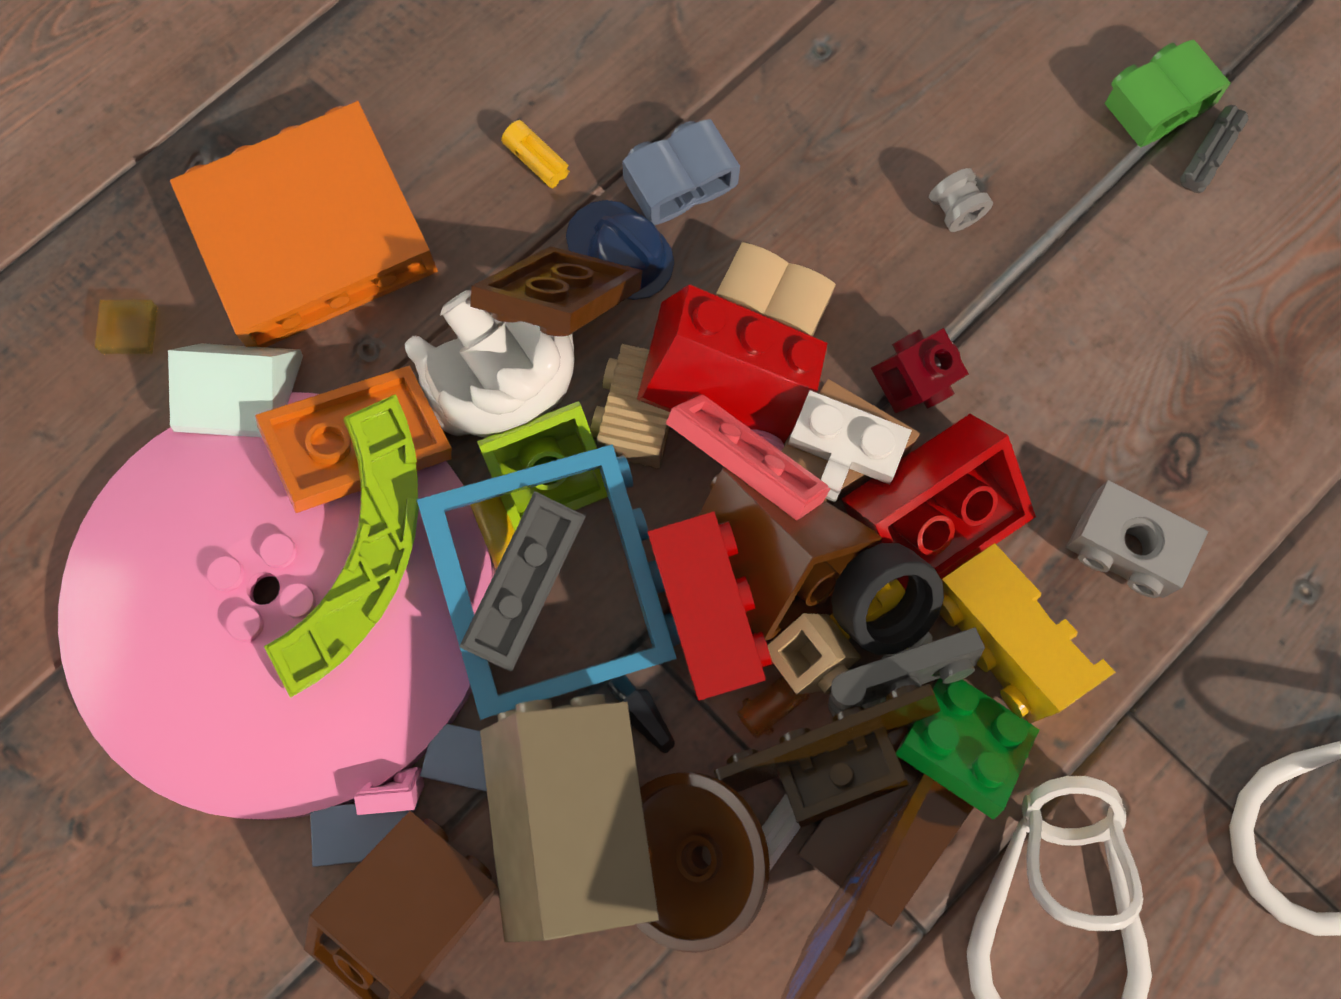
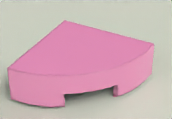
M422 768L403 769L394 775V781L379 787H373L371 782L365 784L354 796L357 815L414 810L424 787L423 777L420 776Z

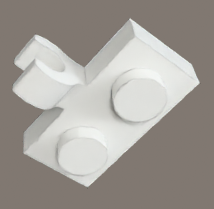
M810 390L788 445L828 460L821 481L831 488L826 499L836 502L849 469L890 485L912 430Z

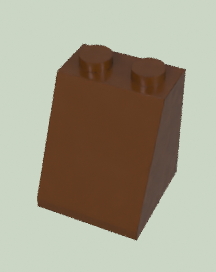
M723 468L714 477L710 485L711 492L700 513L695 516L714 511L718 524L729 521L739 553L730 556L729 561L735 579L743 576L747 578L755 609L745 613L750 628L755 633L763 631L765 640L779 636L803 613L829 614V616L833 614L831 598L836 580L851 560L862 551L878 545L882 539L874 530L826 501H823L821 505L799 520H795L727 468Z
M411 811L396 824L309 915L304 950L358 999H412L489 904L497 887L491 881L492 875L481 861L470 855L462 856L448 844V836L438 824L427 818L421 820Z

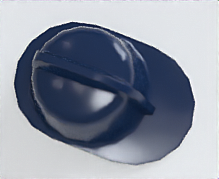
M610 200L592 202L579 209L569 221L566 232L569 251L642 270L640 290L627 299L650 298L663 290L671 279L674 267L671 246L653 222L640 215L631 207L622 202Z

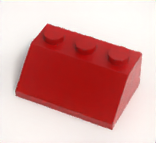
M689 284L661 302L637 400L671 412L673 407L699 395H704L748 428L771 433L781 439L784 444L796 425L809 391L811 390L816 393L818 391L828 343Z
M971 413L902 458L890 485L872 478L841 499L849 516L871 528L882 537L879 544L899 543L911 549L935 568L941 579L994 543H999L1036 517L1009 435ZM908 575L897 578L905 591L908 584Z
M713 511L647 531L698 701L765 681L766 678L762 667L772 665V660L763 631L752 634L745 612L755 609V604L746 576L735 579L729 557L739 553L729 521L718 524L715 512Z

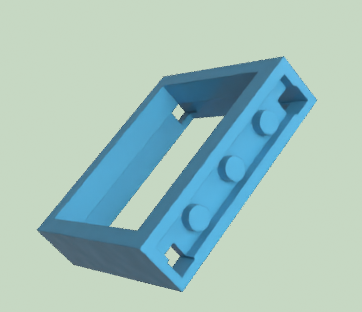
M613 444L417 499L457 641L460 645L475 614L445 512L599 468L651 640V648L501 694L497 693L489 662L460 648L480 720L516 709L515 705L519 703L552 698L677 659L673 646L679 645L681 642L672 613L663 615L657 595L665 591L656 560L647 561L642 541L649 539L647 524L641 508L632 510L626 491L627 488L633 487L631 470L624 455L616 457Z

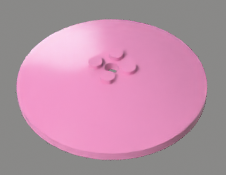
M291 392L288 404L319 394ZM171 427L154 437L131 456L112 476L93 502L72 544L62 577L58 604V637L61 661L69 690L80 715L94 738L118 765L155 793L192 809L238 819L279 820L309 816L310 812L354 802L355 794L369 782L373 784V787H379L394 780V775L403 769L411 768L426 754L428 744L446 724L451 725L472 691L420 509L418 511L416 535L408 565L399 587L381 619L340 665L317 683L290 698L263 646L284 635L301 622L321 602L335 583L345 565L355 538L361 505V491L295 513L262 437L173 432ZM446 461L417 471L419 499L464 486ZM468 505L446 511L445 514L475 614L494 575V566L472 509ZM265 577H276L280 584L278 596L269 604H256L253 597L255 585Z

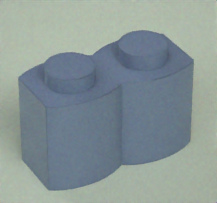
M711 119L699 122H685L678 126L667 140L654 143H640L622 160L623 179L646 218L653 222L654 225L674 219L694 205L720 197L737 186L739 181L740 165Z

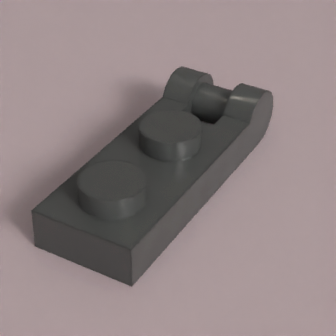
M976 627L837 675L832 681L828 701L831 715L834 717L837 713L851 707H862V705L884 698L893 690L906 685H917L919 688L922 684L939 678L942 679L943 683L948 684L971 675L975 671L974 666L977 665L985 649Z

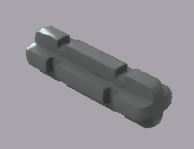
M1236 105L1224 107L1214 122L1212 129L1208 132L1192 158L1191 163L1182 174L1180 181L1183 187L1190 188L1194 193H1201L1206 189L1215 176L1218 167L1221 166L1237 140L1238 134L1249 120L1248 113L1245 110H1239Z

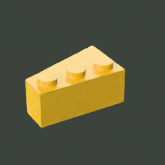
M995 543L941 579L943 582L944 600L940 615L949 625L953 627L958 625L962 632L976 627L985 647L977 665L985 672L991 670L1003 687L1000 690V694L1005 704L1018 717L1022 718L1024 716L1030 724L1061 712L1116 673L1104 659L1095 665L1091 663L1071 641V639L1077 636L1078 631L1066 619L1057 625L1052 621L1037 601L1041 597V592Z

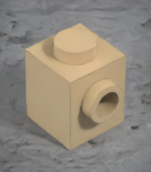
M803 613L767 645L772 662L796 694L822 691L825 695L829 694L835 677L849 671L848 668L861 658L860 654L829 614Z

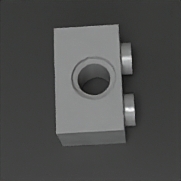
M1108 480L1091 495L1066 548L1079 554V561L1087 567L1100 572L1111 571L1127 579V585L1135 592L1151 598H1164L1183 588L1209 531ZM1125 534H1131L1140 541L1143 549L1142 555H1137L1127 548L1124 540Z

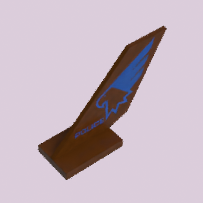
M907 725L888 732L895 752L909 729ZM898 757L908 781V786L822 819L796 855L838 886L839 889L809 934L781 999H816L845 957L867 911H870L886 925L893 926L974 807Z

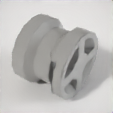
M970 168L962 169L949 175L938 183L929 194V199L933 205H940L946 214L944 222L950 232L960 231L971 226L985 216L993 206V201L989 195L980 192L977 188L976 175Z

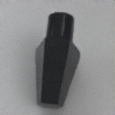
M626 675L613 678L608 684V689L619 702H627L630 724L661 752L667 753L674 748L675 741L648 690L637 689Z

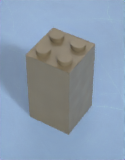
M596 694L571 699V705L552 708L551 700L548 699L527 701L516 704V710L497 714L498 722L481 730L480 736L504 943L545 941L659 920L627 702L606 704L605 695Z

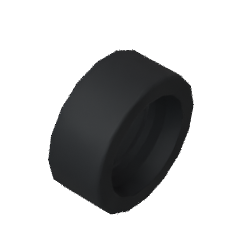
M881 543L857 555L846 565L836 580L831 598L833 616L841 628L862 649L876 655L896 654L912 647L928 633L937 620L944 600L943 582L935 568L911 549L899 543ZM908 575L907 588L898 605L886 616L866 622L869 605L877 592L890 581Z

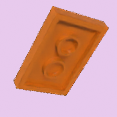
M410 365L255 415L257 427L295 513L361 491L358 461L343 419L396 394L408 422L415 447L417 471L451 459L452 448Z

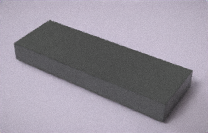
M534 491L459 648L512 672L586 517L585 515Z

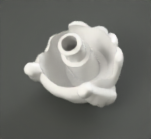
M466 290L448 301L442 307L440 314L443 315L458 337L457 339L434 347L420 336H412L406 341L405 350L408 357L415 363L419 375V385L442 430L453 436L472 434L487 438L524 425L537 417L545 415L562 401L573 375L575 360L572 334L562 337L550 336L542 333L540 326L522 321L509 323L495 320L487 311L470 307L471 290Z

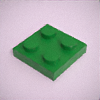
M941 678L936 679L931 687L936 696L940 711L911 723L896 751V755L994 820L1005 809L1040 729L1023 718L1018 717L1014 712L963 679L948 684L943 683Z

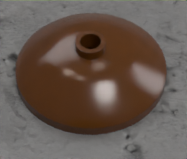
M678 772L663 775L647 782L640 788L659 920L636 924L637 927L655 942L681 952H706L730 943L745 932L760 912L768 890L770 876L769 851L758 818L746 800L737 791L710 775L696 772ZM704 846L709 849L711 854L710 865L705 863L702 857Z

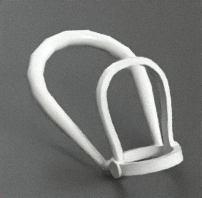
M1341 741L1291 753L1261 767L1239 792L1229 825L1233 863L1250 895L1279 922L1314 936H1341V912H1315L1290 902L1270 884L1257 859L1254 827L1260 805L1277 785L1341 759Z
M1064 776L1048 780L1033 789L1030 795L1024 796L1022 803L1023 818L1017 824V828L975 917L966 951L971 991L975 999H1001L993 985L990 952L1025 836L1028 832L1027 876L1030 890L1036 901L1054 919L1069 926L1090 931H1115L1121 929L1128 971L1122 999H1147L1152 972L1147 939L1139 917L1143 904V893L1139 873L1123 833L1126 824V810L1123 807L1122 799L1114 787L1103 780L1088 776ZM1066 794H1088L1099 797L1110 804L1106 818L1094 825L1082 828H1061L1050 825L1042 820L1040 808L1054 797ZM1041 838L1051 843L1072 846L1104 842L1118 914L1113 916H1092L1071 911L1061 906L1045 889L1042 882L1039 863Z

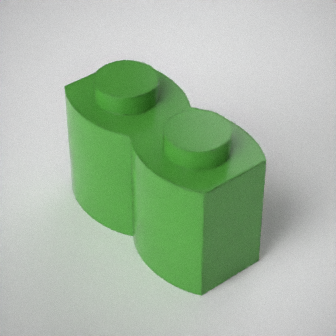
M1195 40L1186 41L1178 46L1175 43H1170L1158 51L1150 63L1139 68L1136 65H1131L1120 72L1111 83L1113 89L1105 105L1139 147H1144L1165 136L1178 125L1187 123L1218 103L1231 82Z

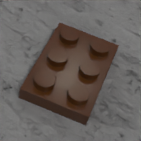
M550 246L472 285L470 307L490 312L492 318L501 322L513 323L522 321L540 326V331L550 336H568L638 292L641 287L642 270Z

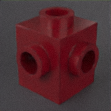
M944 328L926 337L923 336L920 329L912 332L892 344L896 352L894 355L871 367L895 414L922 402L927 409L939 404L955 394L951 387L952 384L969 375L961 360L958 348L951 342Z

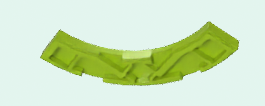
M396 394L344 417L343 421L351 437L357 457L361 482L359 520L352 548L342 571L321 602L292 629L263 646L290 698L317 683L330 673L365 639L390 604L408 565L416 535L419 511L417 499H419L417 460L408 422Z

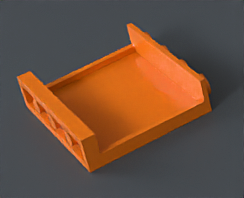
M359 101L347 106L334 107L323 116L301 125L289 126L280 131L278 135L254 145L241 146L228 156L206 165L191 167L184 174L169 180L234 332L246 347H268L438 272L427 243Z

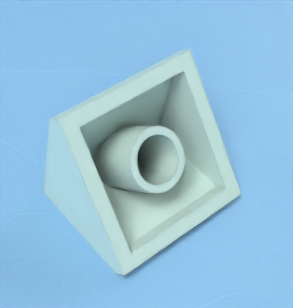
M203 343L168 350L170 426L173 432L262 437L257 427L255 415L288 404L303 358L301 350Z

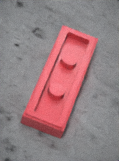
M699 395L673 407L668 416L667 425L795 520H799L821 505L831 489L826 483L704 395Z

